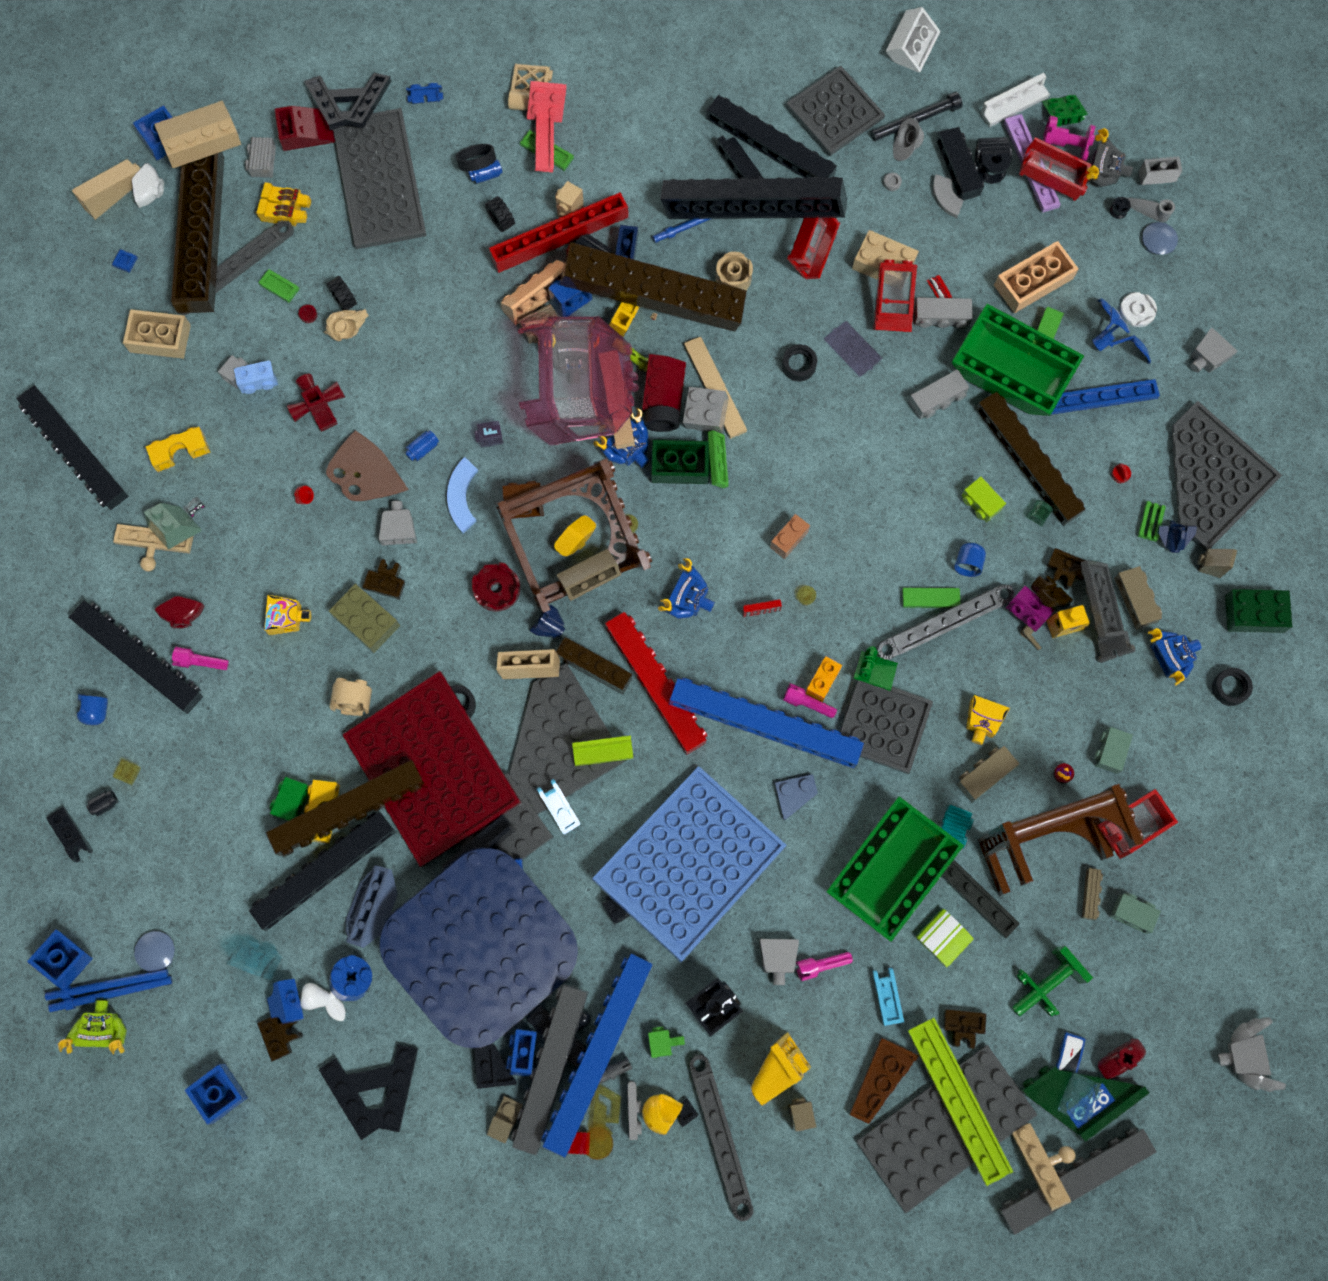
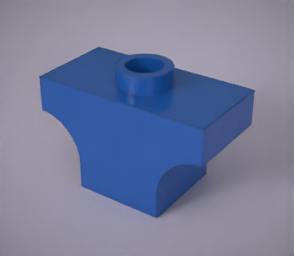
M295 979L273 983V993L267 998L271 1018L279 1017L282 1024L304 1019Z

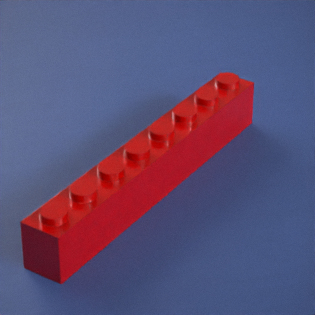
M621 192L490 247L491 260L498 273L573 242L587 233H594L628 218V205Z
M623 612L606 622L605 628L683 751L688 755L706 744L707 733L703 727L699 728L696 724L697 718L694 713L669 705L675 683L671 678L668 680L664 674L666 673L664 666L661 662L657 663L654 658L656 657L654 650L651 647H647L644 643L646 638L641 631L637 632L634 627L636 623L632 616H627Z

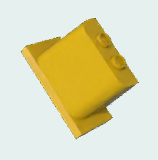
M788 1032L770 1047L771 1050L751 1085L752 1094L761 1106L802 1080L803 1074L811 1068Z

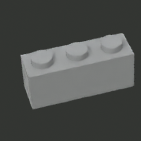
M916 299L914 305L915 325H920V327L926 328L932 325L940 328L948 326L965 328L972 321V299Z
M957 369L912 394L908 402L919 419L924 417L928 419L938 409L944 410L951 405V402L964 399L967 396L969 386Z

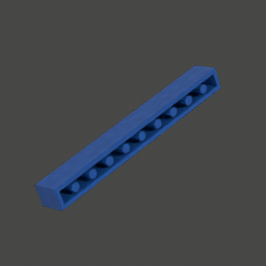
M682 678V680L677 679L669 702L671 706L853 769L858 764L864 745L857 737H846L841 735V732L833 729L830 731L825 730L819 724L805 723L802 718L785 716V713L779 710H774L773 712L762 704H750L744 698L738 697L736 699L730 697L729 693L713 691L707 685L701 684L698 686L686 678Z
M630 954L629 959L624 958L620 969H623L620 977L617 975L611 986L615 988L612 996L608 994L603 1006L606 1009L603 1014L599 1013L594 1023L597 1026L595 1033L590 1032L586 1044L589 1045L586 1053L582 1051L576 1062L580 1066L577 1072L572 1071L568 1080L571 1083L568 1091L564 1090L559 1099L562 1105L559 1111L554 1110L550 1119L553 1125L550 1131L545 1130L541 1142L544 1143L542 1148L566 1158L650 972L652 963L633 954Z

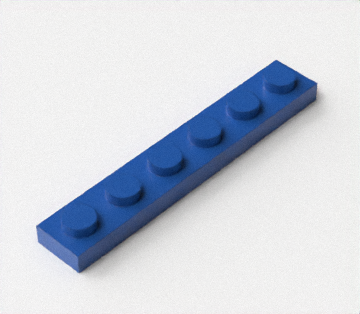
M1156 379L1065 392L1062 394L1051 415L1158 399L1160 395Z

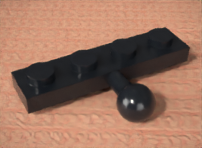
M540 1005L528 1018L527 1022L543 1036L546 1027L550 1028L552 1020L549 1019L550 1012ZM587 1011L582 1012L577 1031L581 1027H586L590 1024L591 1016ZM574 1037L568 1060L578 1069L580 1064L576 1062L582 1051L586 1053L587 1047Z

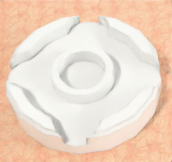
M1141 292L1127 295L1120 305L1122 319L1133 327L1147 326L1154 320L1157 312L1155 301L1147 294H1140Z

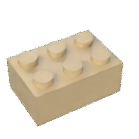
M869 230L854 260L852 269L877 280L878 265L881 262L883 263L884 259L895 260L894 263L902 264V260L913 261L914 264L919 251ZM885 271L884 283L902 290L910 272Z
M130 309L123 344L130 353L184 359L191 325L184 315Z

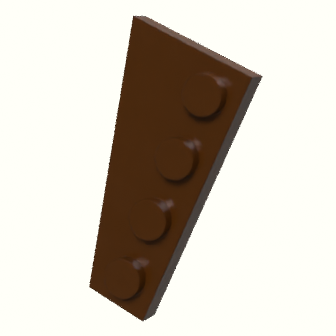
M881 1038L849 1115L869 1124L919 1055Z

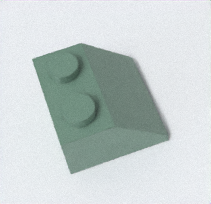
M159 503L144 512L149 529L168 549L201 532V528L180 506Z

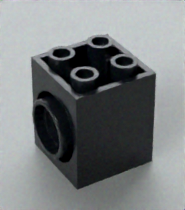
M716 978L684 1004L708 1038L743 1012L740 1008L741 1002L727 983L721 982L719 978Z

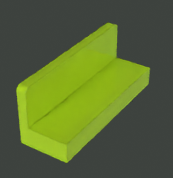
M631 736L572 743L575 767L634 759Z

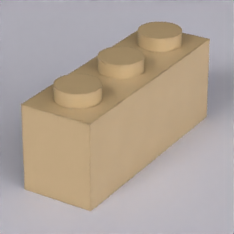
M554 649L498 652L496 670L502 679L559 677L560 658Z

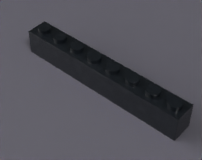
M718 95L707 109L706 119L802 178H831L835 176L837 166L831 160H826L816 151H811L801 142H796L786 133H781L771 124L760 120L758 116L752 115L743 107L733 104L728 98Z
M35 385L16 398L21 404L18 406L25 415L29 413L32 417L29 419L36 428L40 427L43 430L40 432L47 441L51 440L54 443L51 447L58 455L62 453L65 456L62 460L69 468L72 466L75 468L76 471L73 473L80 481L83 479L86 481L85 487L91 494L96 493L98 496L96 500L103 508L107 506L112 510L129 497Z
M83 600L68 618L183 712L189 714L203 698L199 694L201 689L193 683L188 685L184 682L186 680L185 676L178 671L173 673L170 670L172 666L164 659L161 662L157 660L156 657L158 655L150 648L145 650L141 647L144 643L134 636L131 639L127 635L129 631L122 625L119 627L113 624L115 620L107 613L104 616L99 613L101 608L95 603L91 602V604H88Z
M380 811L378 813L373 812L361 826L360 824L354 826L350 830L351 833L345 838L343 836L338 838L332 848L329 850L324 849L317 855L318 858L316 860L305 863L299 873L296 875L295 873L291 874L285 879L283 885L272 888L266 898H260L252 904V908L248 911L261 929L264 931L269 930L395 834L396 831Z

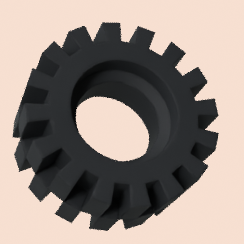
M499 196L485 204L489 217L500 231L504 232L515 225V219L512 217L510 209L507 208L506 203Z
M340 276L326 283L342 310H349L357 305L354 295Z

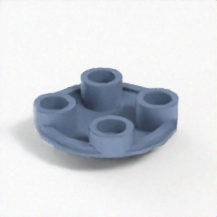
M1152 223L1143 232L1142 240L1146 251L1149 253L1169 254L1174 251L1178 244L1176 231L1166 223Z
M152 931L138 940L134 956L137 964L142 969L150 972L159 971L172 963L175 947L169 935L163 932Z

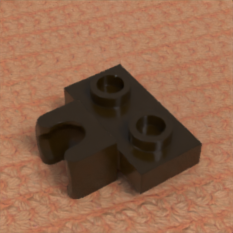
M1055 548L1047 567L1056 570L1052 580L1056 583L1058 579H1063L1065 581L1064 589L1069 590L1074 578L1080 581L1084 580L1081 572V562L1086 560Z
M382 559L377 570L378 572L368 570L362 588L400 600L406 583L405 580L398 579L401 565L395 563L393 568L388 570L386 560Z
M1039 576L1031 585V589L1046 607L1069 606L1073 601L1061 587H1056L1057 584L1049 576H1046L1045 579Z
M945 1009L943 1030L954 1031L952 1046L959 1047L961 1039L965 1038L967 1040V1047L974 1049L976 1042L975 1033L985 1034L986 1013Z
M270 1017L257 1023L271 1062L293 1053L289 1043L303 1037V1033L293 1034L291 1031V1027L298 1021L282 1024L279 1017Z

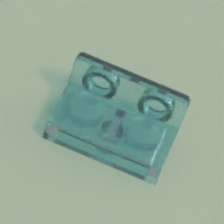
M1073 1072L1057 1111L1079 1122L1086 1123L1092 1117L1094 1101H1097L1101 1095V1084Z

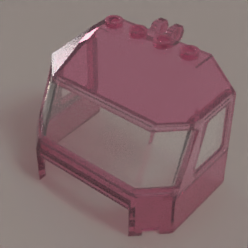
M599 316L546 317L524 322L523 328H520L517 332L521 334L532 331L538 337L539 399L518 402L521 410L525 409L527 418L524 419L526 426L549 445L616 434L632 415V407L634 406L632 392L639 390L637 383H633V381L638 380V374L632 372L633 365L630 359V354H632L631 344Z

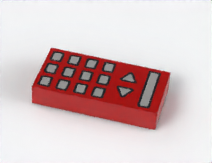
M778 599L744 605L742 609L743 617L781 611L782 603Z

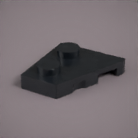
M495 1045L474 1048L477 1089L517 1085V1081L509 1074L510 1070L506 1069L507 1065Z

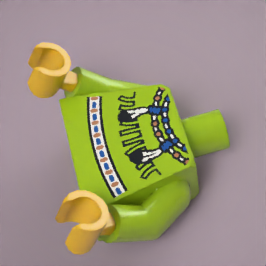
M95 1001L94 1013H83L66 1038L58 1043V1048L62 1052V1049L67 1047V1054L72 1053L73 1044L74 1047H109L113 1055L117 1048L120 1053H124L123 1044L127 1029L121 1018L118 1017V1014L107 1013L108 1001Z

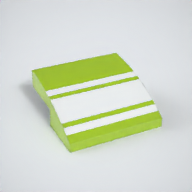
M943 908L916 936L922 945L932 952L941 964L947 968L974 940L967 930Z

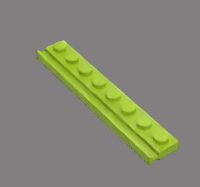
M931 1018L909 1029L907 1032L985 1186L1013 1173L935 1018Z

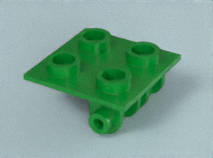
M1067 95L1066 97L1050 98L1049 100L1042 101L1049 115L1058 117L1057 126H1062V123L1066 125L1067 122L1068 125L1071 123H1081L1082 120H1085V115H1088L1076 95Z
M874 646L867 648L866 652L861 651L853 679L891 691L898 663L878 657V651Z

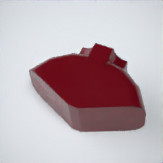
M174 596L157 606L155 612L162 620L170 623L172 628L183 629L192 626V622L201 615L205 606L195 600Z
M1133 1038L1099 1060L1098 1068L1106 1079L1114 1078L1138 1066L1137 1063L1146 1055V1049L1139 1039Z

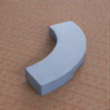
M465 457L453 471L447 490V503L451 517L462 534L476 522V519L468 509L466 492L470 481L478 472V469Z

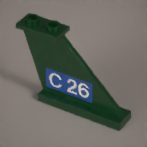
M1048 1065L1042 1067L1038 1071L1039 1075L1034 1079L1032 1077L1026 1079L1022 1083L1023 1087L1020 1088V1091L1075 1132L1078 1139L1083 1142L1089 1140L1150 1093L1142 1085L1061 1071L1056 1066L1049 1067Z

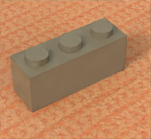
M608 549L557 574L558 580L570 601L621 576L617 562Z
M1138 566L1118 573L1114 579L1135 629L1137 630L1159 622L1162 619V611L1154 600V592L1149 588L1146 573L1142 571L1141 567Z
M1005 746L1000 750L998 747L988 753L990 758L986 761L981 759L973 765L975 770L971 773L967 770L959 777L961 781L957 783V786L971 802L975 801L1019 765V762Z

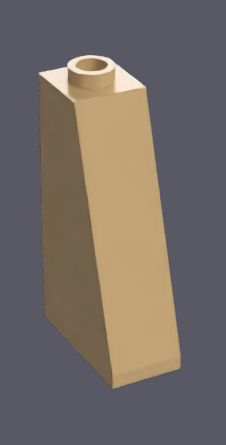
M126 159L74 188L72 192L83 209L96 220L133 189L132 179L141 168L136 163L132 164Z

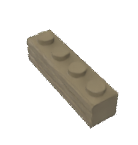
M1086 869L1082 919L1097 920L1099 917L1098 906L1101 902L1099 893L1102 891L1100 881L1103 879L1101 870Z

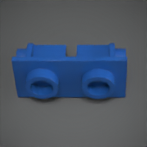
M429 83L426 87L414 84L410 85V88H406L407 92L411 93V95H408V103H424V96H427L428 102H440V100L444 99L443 92H439L443 88L438 83Z

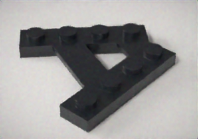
M374 72L365 88L329 90L321 75L305 80L304 83L329 130L345 125L363 129L390 85L391 78L390 76ZM356 101L351 111L341 112L336 104L337 102Z
M398 1045L392 1066L347 1075L338 1058H334L318 1069L361 1140L379 1128L400 1132L418 1048ZM388 1086L384 1107L369 1110L359 1092Z

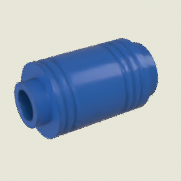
M496 160L486 168L468 171L471 181H475L476 184L500 177V174H503L499 160Z
M431 430L425 431L405 447L407 450L405 454L411 461L415 460L418 462L433 448L438 446L439 440Z

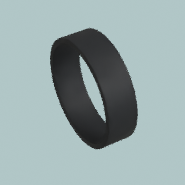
M476 144L459 151L456 154V160L460 170L476 171L493 164L496 161V154L492 145ZM485 155L477 159L467 160L474 156Z

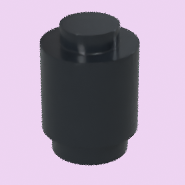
M109 789L88 799L86 807L91 815L95 814L99 817L114 808L115 804L119 801L115 793Z

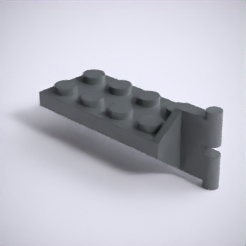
M1089 560L1081 562V572L1085 578L1086 593L1090 599V609L1094 615L1095 629L1098 632L1099 662L1103 663L1115 659L1117 655L1121 657L1135 652V646L1130 644L1128 632L1124 631L1108 564Z

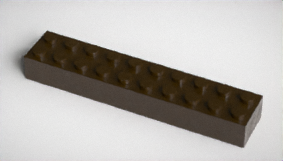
M223 152L181 165L171 303L177 313L214 312L224 171Z
M570 242L566 251L560 285L729 331H736L741 325L747 290Z

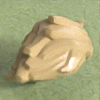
M365 309L362 311L344 310L332 313L326 320L327 325L324 333L338 342L342 341V339L354 337L368 317L367 311Z

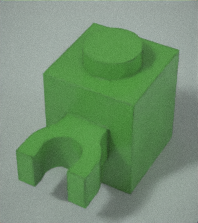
M664 1026L652 1028V1032L648 1033L652 1058L672 1055V1046L685 1045L684 1036L670 1038L669 1030H664Z

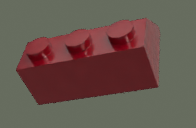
M649 354L642 407L643 413L651 407L668 406L677 409L680 416L686 362L669 356Z

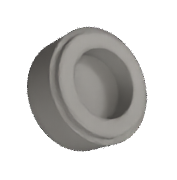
M896 173L887 174L883 181L884 187L889 191L898 190L902 183L901 177Z

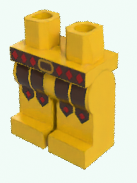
M264 183L261 194L262 199H260L257 209V215L262 222L278 223L281 220H288L292 226H296L297 223H306L307 213L302 211L301 207H310V196L302 194L300 189L281 188L273 186L272 183Z

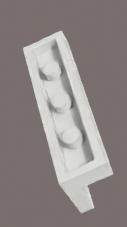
M1042 73L984 102L980 114L987 125L991 127L1047 99L1050 94L1043 85L1046 75Z

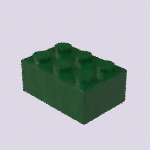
M653 440L652 483L708 484L709 441Z
M1232 589L1225 595L1227 632L1285 633L1293 627L1290 590Z

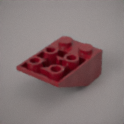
M300 106L275 108L279 140L284 151L336 143L334 131L329 130L317 108Z

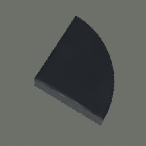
M688 1098L682 1102V1110L679 1113V1122L682 1127L699 1116Z

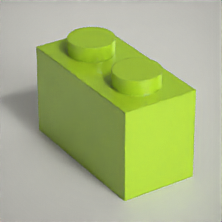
M981 476L968 486L961 495L963 502L967 506H971L975 510L976 516L986 523L1006 505V502Z

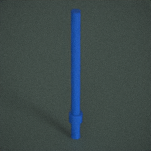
M692 219L678 226L668 227L663 232L652 236L653 241L656 243L666 238H673L676 236L675 234L710 219Z
M165 969L77 987L68 986L65 991L60 989L46 992L45 999L46 1001L58 998L66 999L73 997V995L166 978L169 974L168 970Z
M168 976L78 998H66L64 1001L49 1004L48 1009L49 1012L76 1009V1006L169 985L172 984V977Z

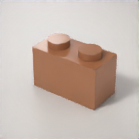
M795 514L771 541L770 548L785 559L808 533L810 525Z

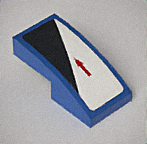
M1068 1032L1064 1033L1059 1049L1060 1055L1056 1063L1058 1070L1072 1073L1078 1072L1085 1045L1084 1037Z

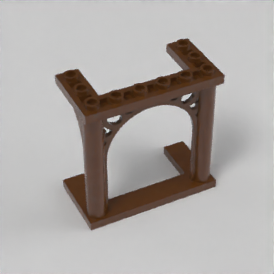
M607 458L596 461L590 467L517 497L495 503L537 606L543 613L550 610L549 603L567 595L559 581L539 588L511 521L512 517L563 496L577 495L588 498L600 506L608 518L611 530L608 550L618 557L615 560L620 572L623 573L634 568L641 570L651 568L650 563L652 559L648 551L646 552L644 549L638 548L639 539L636 533L631 531L630 526H632L630 517L624 514V502L621 497L618 498L615 492L618 490L614 480L610 479L614 477L613 472H615L612 461H608ZM599 483L602 487L601 493L597 497H593L591 489L594 484ZM588 484L587 492L583 493L580 488H585L584 485ZM605 493V501L608 500L607 504H603L601 501V498L605 495ZM610 515H615V519L611 520ZM620 531L619 535L624 537V539H617L615 533ZM617 542L623 543L626 546V551L618 553L614 550L613 545Z
M1120 784L1113 785L1096 795L1014 823L1010 821L1002 823L979 838V845L999 896L1011 892L996 855L1001 850L1007 849L1020 885L1023 886L1033 882V878L1019 845L1021 843L1056 832L1072 833L1090 842L1098 851L1101 860H1105L1114 856V850L1097 826L1102 823L1099 820L1101 818L1115 824L1123 831L1129 848L1143 844V833L1136 826L1134 811L1131 807L1129 808L1126 801L1127 794L1120 787Z

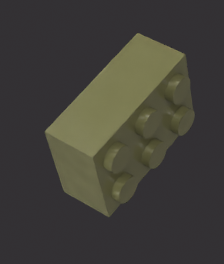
M356 583L329 610L333 618L373 653L400 627L398 621Z

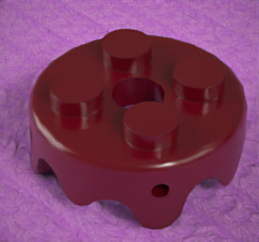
M499 562L498 564L485 565L472 578L473 595L478 604L486 610L493 612L507 610L515 604L520 595L519 578L505 563ZM495 584L502 586V590L498 593L491 591L492 586Z

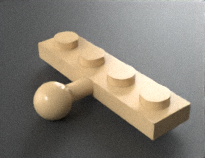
M117 524L113 542L118 545L147 548L146 557L142 558L140 566L144 571L149 572L156 567V561L153 559L155 549L190 554L194 536L168 549L149 528Z
M1030 1123L1012 1132V1136L1050 1210L1053 1211L1070 1203L1071 1199L1053 1166L1060 1162L1067 1164L1073 1162L1075 1159L1074 1150L1069 1146H1064L1060 1148L1058 1154L1048 1158Z

